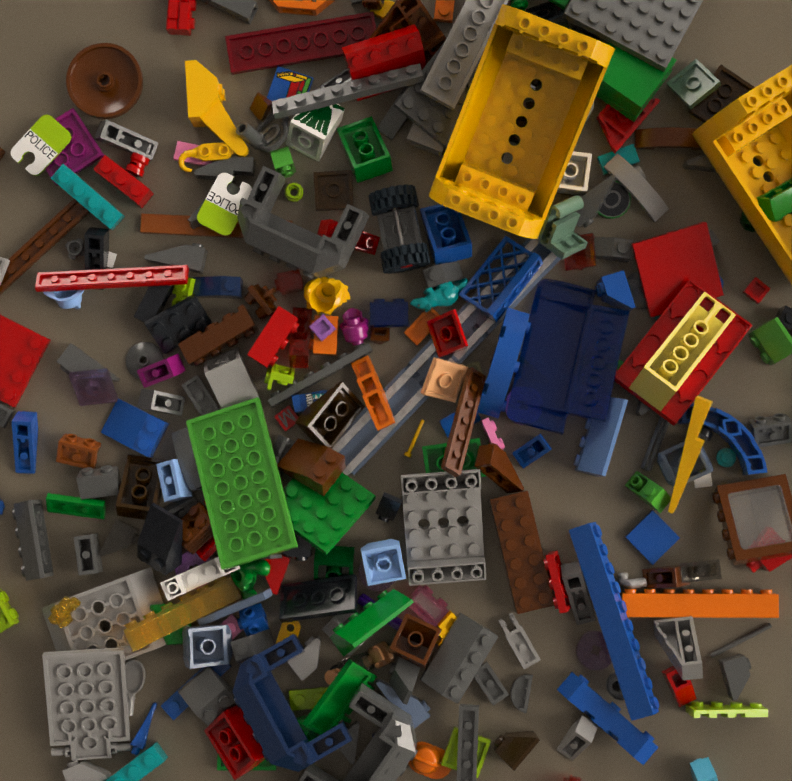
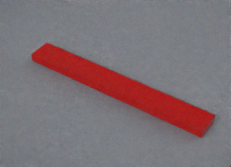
M188 265L38 272L35 290L36 292L184 285L188 283L189 268Z

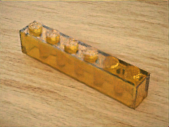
M225 576L214 580V585L208 587L206 584L196 589L198 593L192 596L188 593L180 597V602L174 605L170 602L161 606L162 611L156 614L153 610L143 615L144 620L138 623L136 620L125 624L126 629L122 630L131 651L134 652L240 599L241 596L232 578L226 579Z

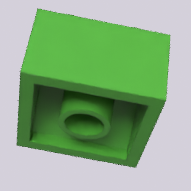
M778 317L767 321L749 333L751 344L760 350V356L766 364L773 365L792 354V337Z

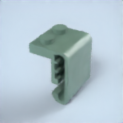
M578 195L550 207L539 235V242L562 260L585 249L588 243L574 232L580 214L575 211L584 207L583 200Z

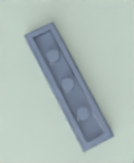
M269 588L197 619L198 624L203 626L264 601L271 597L273 593Z

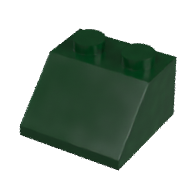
M334 546L327 555L316 548L314 580L352 575L354 572L355 547Z

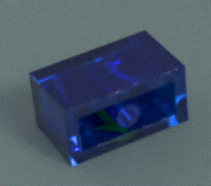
M401 298L393 299V302H385V299H374V302H370V327H408V302H404V299Z

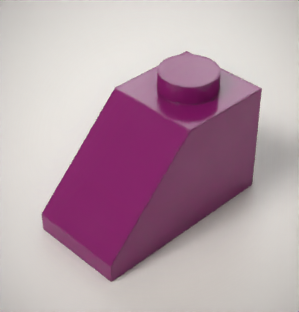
M175 354L137 370L143 387L146 388L181 374L186 370L179 354Z

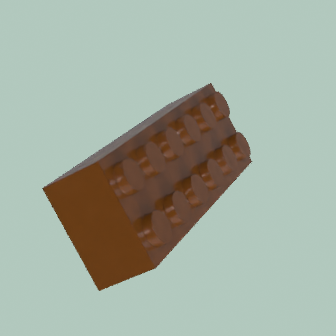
M528 491L489 499L515 612L521 614L554 606V597L549 586V576L544 565V555Z

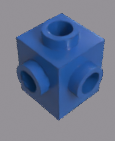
M261 603L239 610L240 618L237 619L240 630L244 629L247 636L269 629L267 616Z

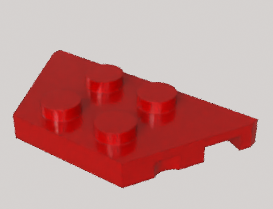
M658 98L651 99L635 122L628 119L609 104L606 105L597 116V120L613 153H617L661 100Z

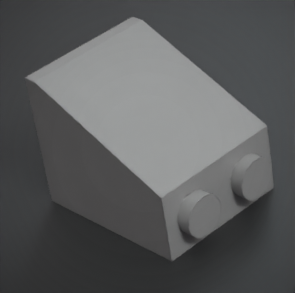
M238 347L203 363L204 374L221 409L257 397L259 398L256 386Z

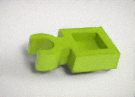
M188 277L187 284L174 285L172 293L176 294V298L173 299L172 306L193 294L196 279Z

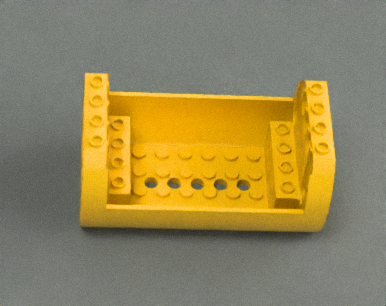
M502 4L428 196L445 207L515 235L537 239L615 48L528 12ZM534 79H539L542 82V87L538 91H534L531 88V82ZM526 98L534 100L535 104L532 109L524 107L523 102ZM519 116L526 117L527 125L525 127L517 126L516 119ZM513 134L518 135L520 138L519 144L515 146L509 143V137ZM506 152L510 153L513 157L512 162L508 164L502 161V155Z
M792 65L730 103L697 128L692 135L792 285V213L783 216V219L780 221L772 222L767 218L757 200V197L792 178ZM753 158H757L760 161V166H756L753 163ZM764 174L770 176V182L764 180Z

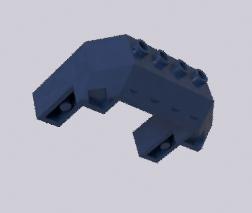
M292 634L240 664L233 688V698L237 706L241 707L244 713V720L251 726L256 742L260 743L265 759L272 765L299 772L349 743L353 738L345 723L342 722L310 742L308 741L271 672L305 652L297 635Z

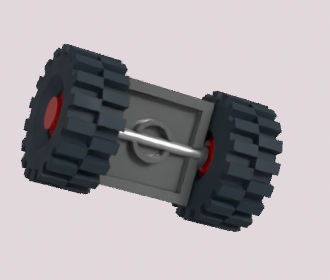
M408 184L390 186L389 188H382V190L370 193L368 197L373 216L378 218L384 251L380 252L383 273H402L429 265L427 244L422 243L415 209L419 206L415 186Z

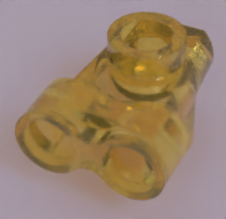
M65 596L59 604L52 607L50 610L52 614L48 617L50 623L58 625L59 628L68 626L73 621L70 614L80 606L81 602L76 597L70 599Z

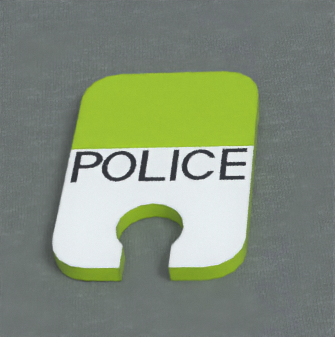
M43 115L11 149V156L20 163L26 153H33L35 161L25 169L33 176H38L70 143L71 134L52 116Z
M228 173L218 175L197 214V220L201 225L223 236H228L233 232L238 222L237 216L241 198L247 200L252 191V187L242 181L240 191L237 194L232 195L228 193L227 186L234 179V176Z

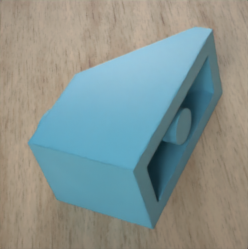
M709 757L699 758L690 763L693 781H718Z

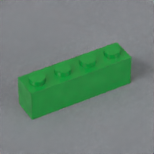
M792 178L757 197L759 206L772 222L780 221L783 219V216L792 213Z

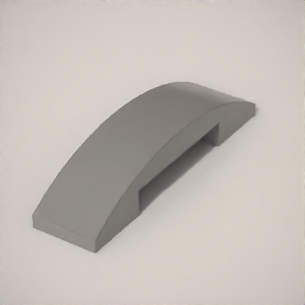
M618 153L604 166L610 175L613 174L617 177L616 180L643 207L644 212L654 222L669 209L645 178Z

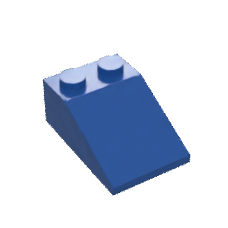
M441 204L420 209L435 266L472 257V242L460 212Z
M118 398L101 433L147 457L153 458L170 423Z

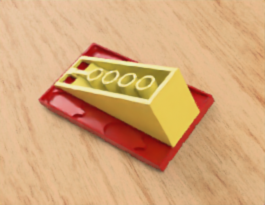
M689 279L614 374L612 380L675 426L753 325Z

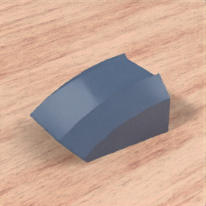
M685 441L658 453L657 463L667 483L673 487ZM703 446L688 482L707 475L714 470Z
M228 625L183 628V660L185 667L193 669L230 663L233 655L230 643L232 641V631Z

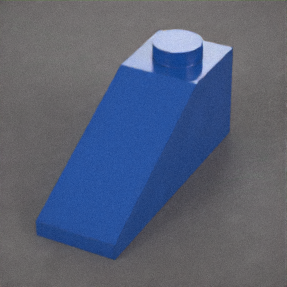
M18 411L11 421L15 472L35 474L38 442L37 412Z

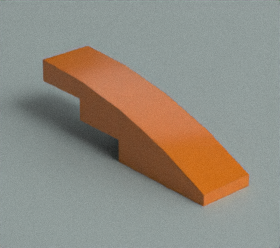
M367 355L352 362L351 366L357 377L356 380L363 394V400L377 431L394 424L395 420L370 357Z

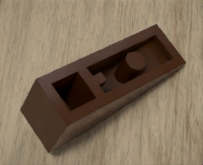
M495 443L479 446L475 467L480 469L483 474L507 493L524 491V487L506 452Z

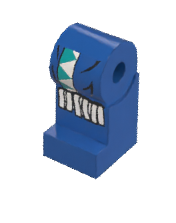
M327 390L292 395L295 413L304 412L309 405L324 395Z

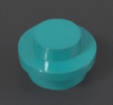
M723 448L718 451L716 460L720 466L730 467L736 461V454L729 448Z

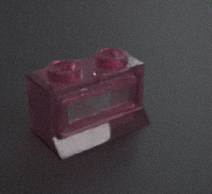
M426 584L424 586L418 585L409 595V598L414 602L409 608L425 622L436 627L449 612L446 608L448 604L440 597L437 600L432 595L434 591Z

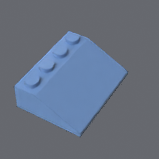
M598 396L596 400L593 399L590 406L592 415L591 418H587L584 427L587 429L585 436L581 437L579 443L581 452L580 455H576L573 464L576 466V471L596 477L606 476L628 400Z

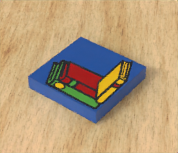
M278 66L267 98L275 101L280 98L310 92L314 78Z

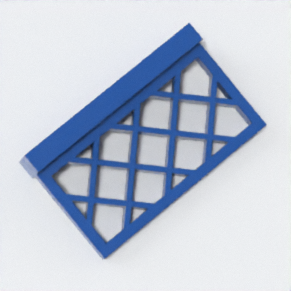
M505 236L459 293V296L497 323L543 265V261L537 253L530 252ZM507 243L513 246V252L503 254L502 249ZM525 254L529 256L525 262H517V255ZM514 256L515 264L504 266L503 258ZM501 259L502 267L491 268L493 260ZM515 268L516 274L513 277L506 278L505 270ZM502 271L503 279L493 281L492 273ZM489 273L490 281L479 283L480 276ZM504 283V289L501 292L494 293L493 285ZM490 286L491 294L481 296L480 287ZM477 288L478 296L470 298L466 295L470 289ZM492 298V304L488 309L482 306L481 300Z

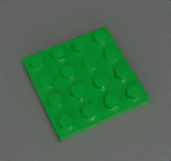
M343 472L325 496L320 495L295 479H292L283 489L294 532L325 555L331 551L376 499V495Z

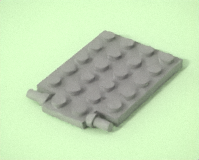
M124 647L43 652L50 746L65 745L62 748H52L51 755H65V757H71L72 761L112 758V754H118L119 751H131V743L118 744V741H130L131 738Z

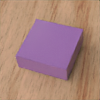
M324 314L309 326L321 342L336 330Z

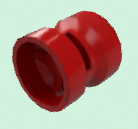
M132 152L131 161L126 165L125 170L142 178L145 173L144 168L148 166L150 160L143 155Z

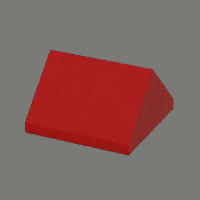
M456 309L426 321L439 358L467 349L468 344Z

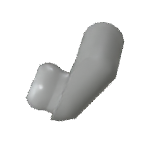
M627 572L618 574L619 580L617 581L622 586L631 589L647 586V581L644 577L628 579L629 575Z

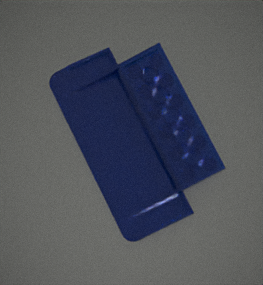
M541 280L536 288L528 321L531 322L528 334L525 333L519 358L520 365L518 372L515 374L507 407L508 418L516 423L562 435L568 415L606 422L630 312L593 305L596 294L594 289L558 280Z

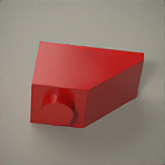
M282 554V558L265 559L270 565V572L265 578L272 593L275 595L279 593L291 557Z

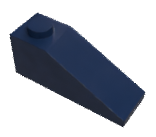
M189 277L196 279L193 294L195 293L196 297L242 299L243 279L241 277Z

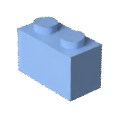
M171 459L156 464L164 502L179 501L192 497V492L189 490L178 459Z

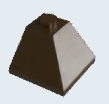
M534 731L505 733L504 736L500 735L495 740L494 751L515 771L540 739Z

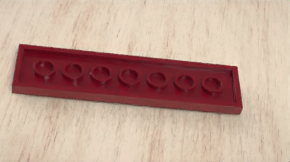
M374 12L225 36L231 74L344 56L342 47L367 40L375 31Z

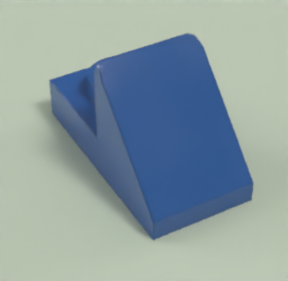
M540 433L512 454L524 469L552 450V448Z

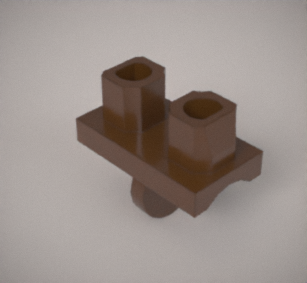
M259 284L248 287L249 292L244 296V299L249 305H253L256 301L259 303L260 307L255 311L259 319L273 315L277 309L274 305L277 301L274 296L277 290L275 288L269 290L266 285L261 288Z

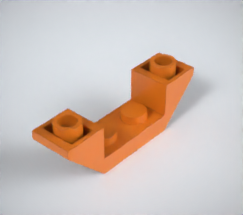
M312 0L269 1L279 13L317 16L335 0H316V2Z

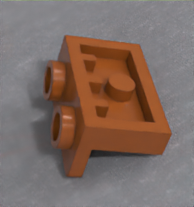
M64 434L58 443L56 462L80 468L91 467L95 469L101 442H97L92 438L77 437L75 434Z

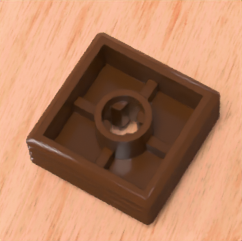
M201 502L196 506H192L181 519L183 520L182 546L192 555L213 537L207 508Z

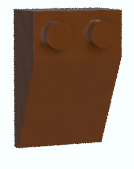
M298 438L277 464V467L281 472L320 495L325 496L346 468L345 456L330 447Z

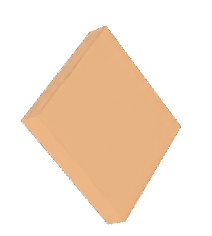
M433 357L421 394L456 403L468 367L463 364Z

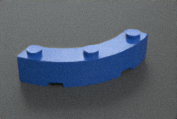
M507 308L489 373L483 387L477 410L478 413L499 418L500 412H505L508 402L505 400L513 372L517 373L520 362L517 359L524 334H528L531 322H528L530 314Z
M694 403L682 415L678 424L690 423ZM710 407L703 427L721 436L731 446L740 462L742 474L768 473L763 453L748 429L730 414Z
M571 672L557 690L580 711L590 717L602 730L615 739L633 758L644 765L658 749V746L653 743L655 738L647 731L642 733L619 713L620 707L613 701L609 704L589 687V681L580 674L578 677Z

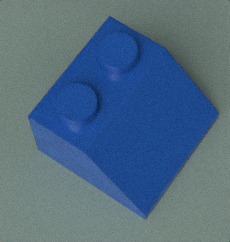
M624 270L603 276L596 282V294L598 297H601L603 302L624 313H628L636 307Z

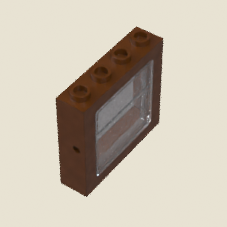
M786 474L719 485L715 488L712 498L714 504L718 506L717 518L719 522H722V537L724 541H727L728 545L726 550L729 560H732L733 565L792 555V495Z

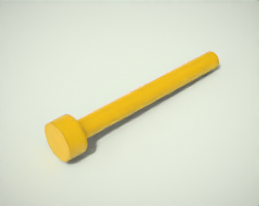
M421 419L409 449L404 453V456L411 458V451L425 420Z

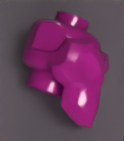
M350 308L342 315L343 322L339 328L343 332L345 341L355 346L364 343L363 340L368 337L369 320L366 317H362V311L359 309Z

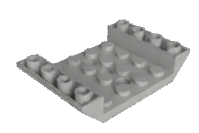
M480 469L462 470L461 475L458 477H454L448 472L401 475L409 586L487 580L483 544ZM460 516L468 518L464 524L458 523L457 519ZM445 517L449 521L446 525H440L438 520ZM421 519H427L429 524L422 527L418 522Z
M151 567L41 608L56 651L108 648L107 641L114 639L117 642V647H124L125 660L166 645L163 632L157 625L159 622L155 612L150 609V605L164 604ZM96 602H101L104 605L101 613L94 610ZM103 620L110 623L108 631H103L100 627Z

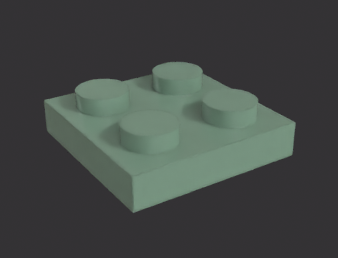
M695 59L667 82V86L690 109H693L719 88L721 82L702 63Z

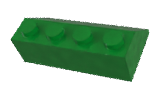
M395 589L389 593L385 590L377 596V602L373 603L370 601L362 607L364 610L362 613L358 614L356 612L351 615L346 625L341 623L333 629L334 634L329 638L344 657L414 603L413 600Z

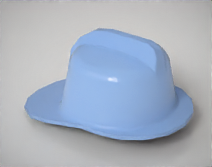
M84 290L47 291L43 293L47 297L54 299L62 309H80Z

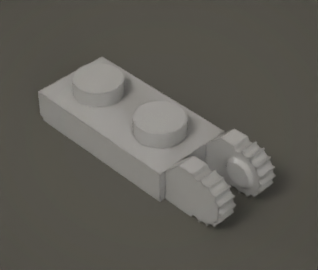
M510 613L509 618L515 625V629L509 632L504 620L500 619L498 622L505 632V637L523 669H526L541 659L523 627L519 625L514 614Z

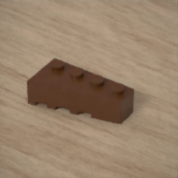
M243 304L238 307L239 311L237 313L226 314L223 316L222 322L211 323L205 328L206 332L202 333V331H199L178 344L189 365L199 366L205 362V358L221 354V349L227 346L231 348L239 343V339L243 337L247 339L256 334L255 331L258 328Z

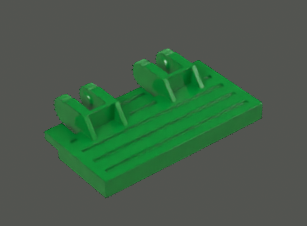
M349 659L302 724L319 735L339 725L338 723L341 719L350 724L352 719L348 715L353 711L349 707L351 698L362 683L374 690L375 687L369 682L373 683L377 676Z

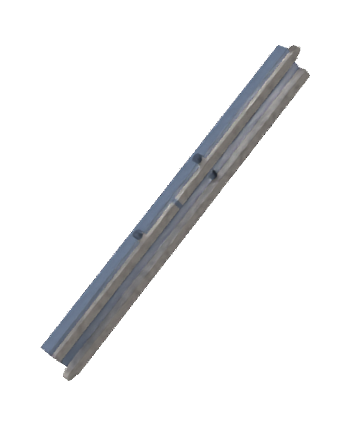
M539 236L537 239L528 238L521 246L532 253L535 252L540 255L543 265L509 306L511 309H514L561 260V258L557 257L539 242ZM525 254L517 255V262H525L529 256ZM514 256L509 257L504 266L515 264ZM515 268L505 270L506 278L513 277L516 274ZM502 271L495 272L492 275L493 281L503 279ZM504 283L493 285L494 293L501 292L504 289ZM481 287V296L491 294V287ZM476 292L472 297L478 296V292ZM492 298L481 300L482 306L486 309L492 304ZM466 302L457 312L468 347L467 349L440 357V359L461 364L502 322L505 313L496 323L488 315ZM432 339L383 389L395 423L377 431L366 407L332 448L345 456L346 468L343 471L345 475L350 473L355 475L430 397L421 394V390L433 357L439 358Z

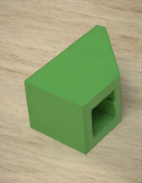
M288 146L270 152L276 172L285 178L291 177L296 172Z
M638 471L625 484L630 491L659 513L671 501V496L661 486Z

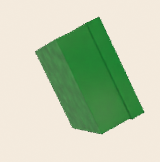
M608 43V45L615 48V51L596 96L635 122L668 78L677 60L672 57L663 72Z

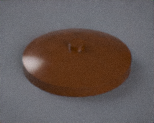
M97 43L84 48L73 58L68 67L66 86L71 100L83 113L98 119H112L127 113L137 103L143 89V74L137 60L125 48L112 43Z

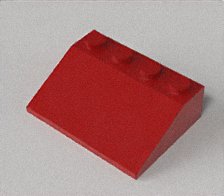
M415 24L342 47L351 81L420 63L422 70L426 66L420 33ZM385 92L358 98L357 101H361Z

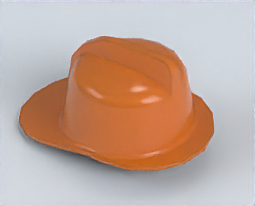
M417 742L416 750L418 752L414 759L408 762L410 768L432 779H441L447 776L451 768L441 765L445 750L427 742Z

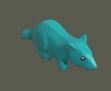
M464 278L454 283L451 281L440 284L434 291L432 287L427 288L423 291V294L426 296L415 298L410 302V305L425 312L436 306H451L457 301L459 293L467 285L468 279Z

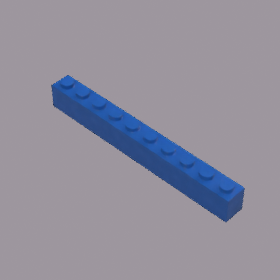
M596 522L570 529L569 533L631 721L652 716L659 712V702L653 695L652 681L647 677L645 671L646 663L640 656V645L638 640L634 638L632 632L633 624L627 617V606L621 599L620 585L615 581L613 575L614 567L611 562L609 563L607 557L608 549L601 539V528Z

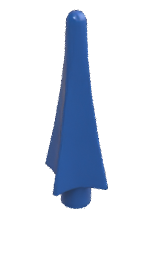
M156 702L152 704L146 719L130 744L133 745L131 753L134 755H138L140 749L145 748L150 724L157 706Z

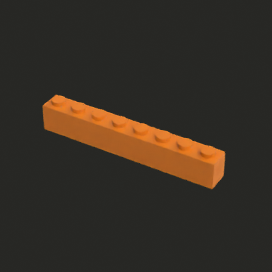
M624 589L625 592H620L621 599L627 606V617L779 618V594L772 593V589H760V593H753V589H741V593H733V589H721V593L714 592V589H702V592H695V589H683V592H675V589H663V592H656V589H644V592H636V589Z

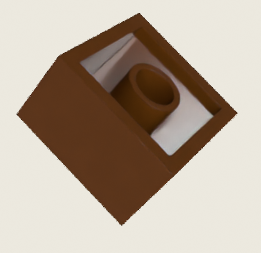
M406 613L389 648V652L419 667L425 668L442 629Z

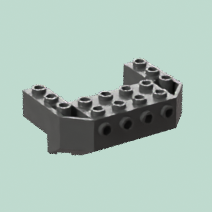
M263 166L248 199L241 198L237 218L245 243L253 247L252 251L262 256L266 253L270 255L269 259L280 263V260L286 262V267L294 271L297 268L303 270L302 274L311 279L314 276L322 278L345 269L370 216L365 211L347 204L330 238L325 235L321 237L273 215L270 212L286 178L280 173Z
M362 683L351 698L349 707L379 726V729L343 781H396L399 776L403 775L407 768L406 765L410 760L414 759L418 752L416 750L417 739L412 716ZM311 764L303 769L297 781L339 780L316 765Z

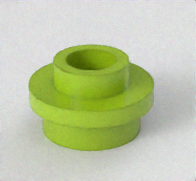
M290 183L286 186L284 193L289 201L297 202L303 197L304 191L300 184ZM297 190L298 193L297 195L293 196L291 195V191Z

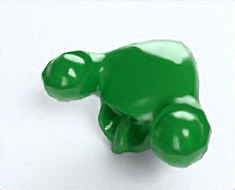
M265 559L239 565L240 569L231 572V578L239 588L242 599L257 594L253 588L257 574L262 576L269 574L270 565Z

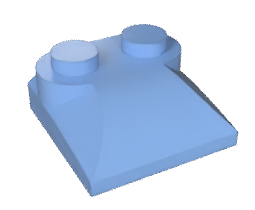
M387 539L367 543L361 547L368 586L406 579L399 541Z

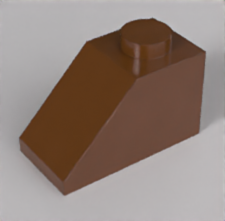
M688 565L642 569L643 577L647 581V586L644 588H675L690 585Z

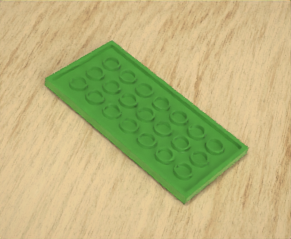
M260 398L247 400L187 420L186 424L221 569L226 570L298 547Z

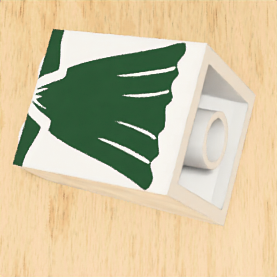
M334 104L295 114L290 122L286 145L319 162L335 134L336 128H338L342 121L345 108L339 104Z

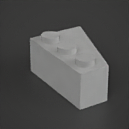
M693 616L653 620L654 635L682 680L703 678L702 660Z

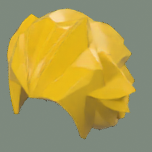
M325 276L312 279L304 286V298L307 301V309H315L317 315L323 312L331 316L337 307L350 300L348 286L344 285L340 280Z

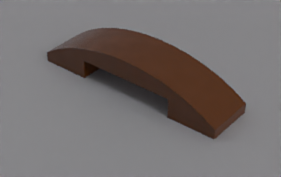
M662 127L635 130V149L691 148V150H702L692 135L696 128Z

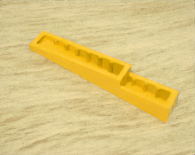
M701 396L695 398L668 510L672 514L677 508L705 440L698 438L713 401Z

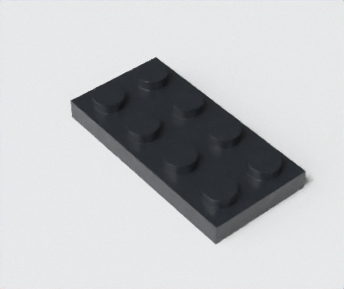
M355 574L281 585L279 620L282 623L357 612V576Z

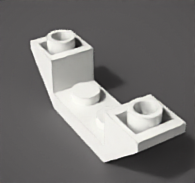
M216 557L160 584L169 601L240 569V566L222 570L219 557Z

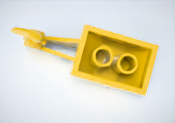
M197 60L185 61L188 118L193 127L206 126L222 142L201 144L192 150L184 151L178 160L179 167L185 172H192V169L184 165V160L189 157L202 161L226 160L234 154L238 157H246L249 153L248 147L243 139L237 135L236 127L223 107V101H226V96L222 84H219L217 77Z

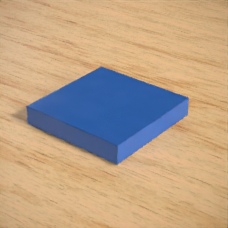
M653 510L625 536L651 565L680 539Z

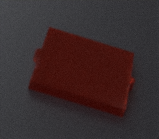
M593 233L578 234L588 243L585 249L565 258L566 271L577 269L582 271L583 268L596 266Z

